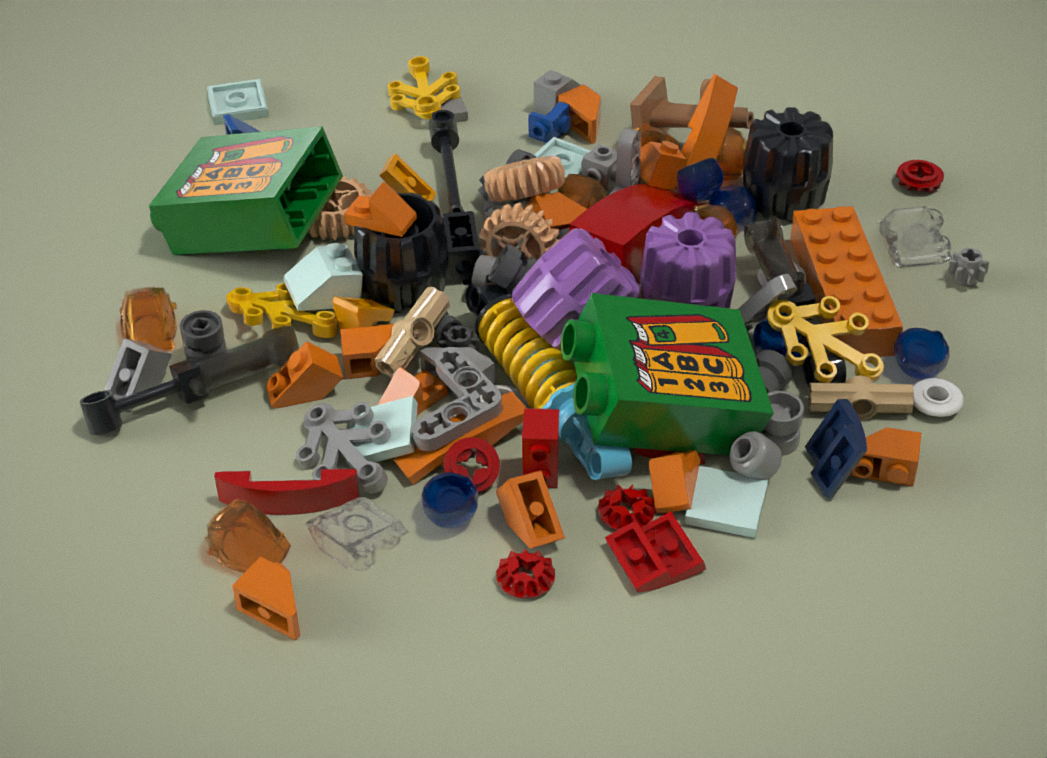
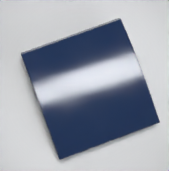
M848 399L836 400L805 445V449L816 464L811 471V475L827 499H833L867 452V442L863 426Z

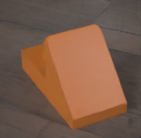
M382 182L371 197L359 195L344 213L345 223L348 225L364 227L402 237L416 220L417 215L388 184Z
M399 367L378 405L413 396L418 403L417 415H419L447 396L448 386L426 369L413 376L402 367Z
M696 450L675 452L649 460L654 504L658 514L691 509L700 465V458Z

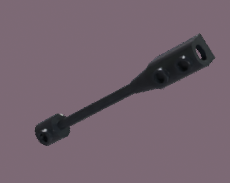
M438 110L432 114V118L429 121V132L432 147L442 155L449 201V211L443 214L448 243L449 270L455 278L468 280L472 278L476 261L480 256L473 211L465 212L461 206L453 150L459 144V134L454 113L449 110Z

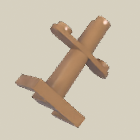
M654 76L630 103L633 130L641 132V147L650 141L658 142L669 128H689L687 126L698 106L696 104L669 102L665 77ZM711 79L703 80L700 87V100ZM734 107L728 128L750 129V125L754 121L753 112L748 111V108ZM724 138L723 144H722V146H721V149H722L723 146H724L725 138Z

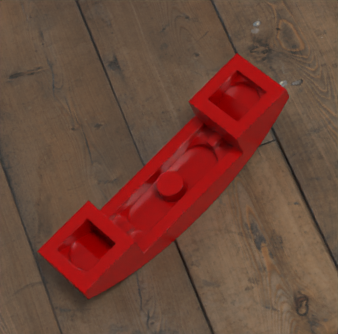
M321 469L320 480L252 481L251 471L215 472L214 475L220 502L240 510L260 514L298 515L314 513L358 499L360 494L357 469Z

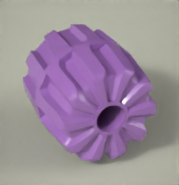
M695 212L685 213L682 219H676L672 215L663 217L662 226L659 228L651 226L646 235L640 270L642 299L730 308L736 280V241L732 231L724 228V224L714 217L701 220L700 215Z
M575 228L537 260L513 290L512 298L519 312L530 326L549 344L561 351V335L565 323L569 319H579L591 293L637 298L640 288L633 274L621 265V261L615 253H608L603 242L597 237L593 239L588 231L582 228Z

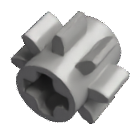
M965 248L959 253H953L948 273L955 274L954 281L959 285L965 287L974 286L977 282H984V277L988 272L989 261H982L983 254L979 250Z

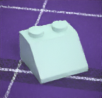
M331 243L327 246H317L284 275V282L297 311L334 309L332 303L334 296L360 298L363 274L356 265V261L347 245Z

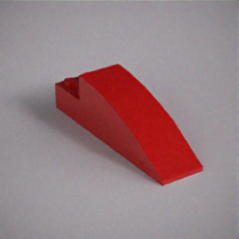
M647 184L631 185L612 193L585 210L569 224V232L575 228H582L588 231L593 239L597 237L603 242L608 253L616 254L621 261V265L630 270L636 282L640 285V270L646 235L651 226L659 228L662 226L663 217L672 215L676 219H682L687 212L698 213L700 219H702L713 207V202L676 188L673 191L651 187Z

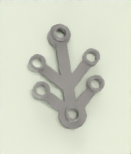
M366 402L355 404L351 410L336 411L332 405L320 403L310 408L304 416V425L309 434L306 445L301 446L297 450L296 458L304 468L315 466L320 459L318 448L322 436L326 435L329 439L322 464L313 470V479H321V469H336L341 452L349 463L357 469L358 483L366 493H377L386 486L388 476L380 464L367 461L352 443L373 442L378 445L384 444L390 439L391 431L384 421H375L368 428L339 430L336 424L354 422L360 426L369 424L374 418V412Z

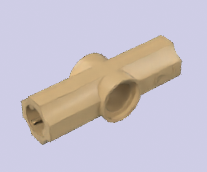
M427 287L406 317L394 323L392 336L374 359L376 362L375 366L381 373L392 378L399 367L405 369L421 346L428 345L432 341L434 328L450 307V299L444 292L434 287Z
M861 375L849 378L845 383H809L808 408L809 411L829 412L837 399H848L860 421L872 418L876 412L912 413L914 407L913 384H874L870 378Z

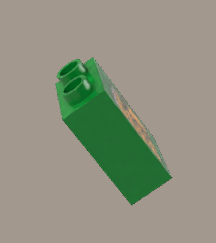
M323 126L201 137L148 206L150 208V219L154 228L162 232L173 255L297 248L339 184L343 174Z
M591 293L579 319H569L563 327L561 335L562 357L566 361H574L577 373L573 391L574 408L577 414L587 415L594 445L680 452L696 450L697 453L730 455L731 446L738 437L747 432L756 431L761 433L774 414L739 309Z

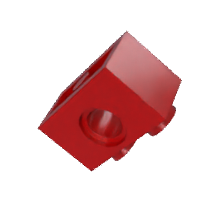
M524 408L522 430L523 475L541 471L547 488H558L559 409Z

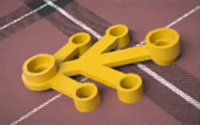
M425 56L413 57L408 61L409 73L417 80L418 88L403 84L402 81H392L387 85L389 96H391L390 104L393 110H403L407 107L413 109L415 115L422 119H431L434 112L442 110L441 105L448 99L455 100L461 97L455 72H445L438 80L428 85L427 77L431 69L429 59ZM442 88H444V91H443V92H441V93L438 94L437 96H433V95L436 94L438 91H440ZM405 95L416 97L417 99L406 98Z
M285 283L278 284L276 291L253 293L249 288L238 287L226 295V303L229 305L230 311L243 314L244 323L247 325L257 326L262 324L264 311L272 324V331L277 334H286L291 331V319L312 324V333L320 338H331L338 333V323L333 312L319 311L315 315L305 311H297Z
M825 296L820 303L796 306L788 300H778L770 305L767 319L773 329L782 332L787 349L785 357L791 365H802L808 354L807 348L803 344L798 343L797 331L807 338L816 367L814 375L819 382L830 383L837 372L835 364L828 361L825 348L855 365L856 376H867L873 382L880 378L884 364L878 355L873 353L864 355L833 337L845 334L857 336L864 334L869 325L866 315L854 313L850 316L849 320L817 325L804 320L818 316L827 319L834 318L839 311L840 302L833 296ZM824 305H831L834 310H828ZM779 312H784L789 316L784 317ZM853 321L860 322L863 327L855 326ZM791 352H799L802 357H794ZM866 363H871L876 368H870L866 365ZM820 369H827L831 374L825 375Z

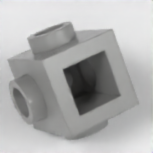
M598 144L589 153L584 155L581 162L583 187L606 196L613 191L616 186L617 150Z

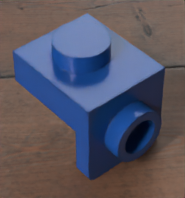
M559 102L546 116L536 112H531L528 115L529 137L546 143L553 137L560 138L564 133L568 132L571 126L569 104Z

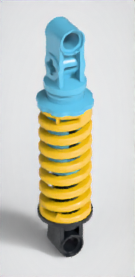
M494 282L470 284L466 289L465 299L469 311L477 318L475 333L479 340L495 356L497 362L503 367L504 372L509 378H511L512 383L518 388L531 409H559V436L564 443L570 446L573 454L580 460L592 479L598 480L628 475L632 467L629 449L627 447L594 445L587 415H579L575 411L573 391L577 373L573 363L564 360L561 351L549 344L530 326L516 307L512 294H509L506 288Z

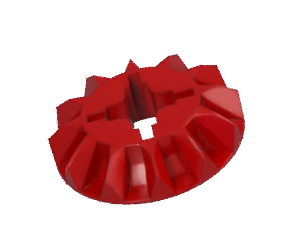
M910 160L898 167L896 177L899 180V185L906 186L907 190L914 189L918 193L925 190L931 193L933 189L940 188L944 179V173L939 166L932 162Z
M476 437L460 439L446 453L444 459L445 475L456 489L468 494L482 492L495 482L499 474V456L494 447L483 439ZM472 451H474L476 463L487 468L476 469L472 479H469L467 468L457 465V463L467 462Z
M633 484L628 489H623L620 485H617L614 491L605 490L603 498L599 499L598 513L601 520L615 530L635 520L642 527L654 518V498L648 497L646 489L635 490ZM627 502L629 506H633L632 513L625 506H621V503Z
M525 547L522 553L517 554L510 551L508 558L500 559L499 567L496 570L497 582L501 589L511 596L534 598L546 593L552 587L555 581V569L551 558H544L540 550L535 553H529ZM524 567L527 571L532 570V577L525 572L520 573L519 568Z

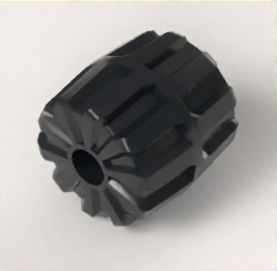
M787 107L783 113H777L770 109L765 111L763 120L754 119L750 125L743 160V192L746 195V202L751 209L757 210L763 217L769 219L792 221L794 211L819 209V206L824 204L833 165V130L830 124L822 121L820 115L815 112L807 111L804 114H800L796 107Z
M412 192L397 193L417 215L416 220L402 237L354 226V257L356 265L363 274L361 290L362 292H367L368 299L387 304L389 308L394 309V312L397 313L401 312L404 306H409L412 309L427 287H434L444 292L447 281L448 243L440 208L434 201H428L422 198L420 194Z

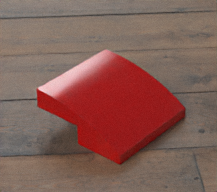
M671 511L642 527L635 520L605 537L606 542L637 593L660 589L706 570L704 561Z

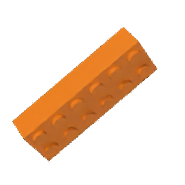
M839 206L836 208L794 211L790 241L799 265L807 275L806 283H809L816 298L815 304L820 303L825 296H833L840 302L837 315L831 319L818 316L820 323L849 320L852 314L862 313L869 320V325L864 334L858 336L845 334L833 337L864 355L873 353L879 357L897 356L903 324L854 207ZM824 305L826 309L834 310L831 305ZM853 321L855 326L863 327L860 322Z

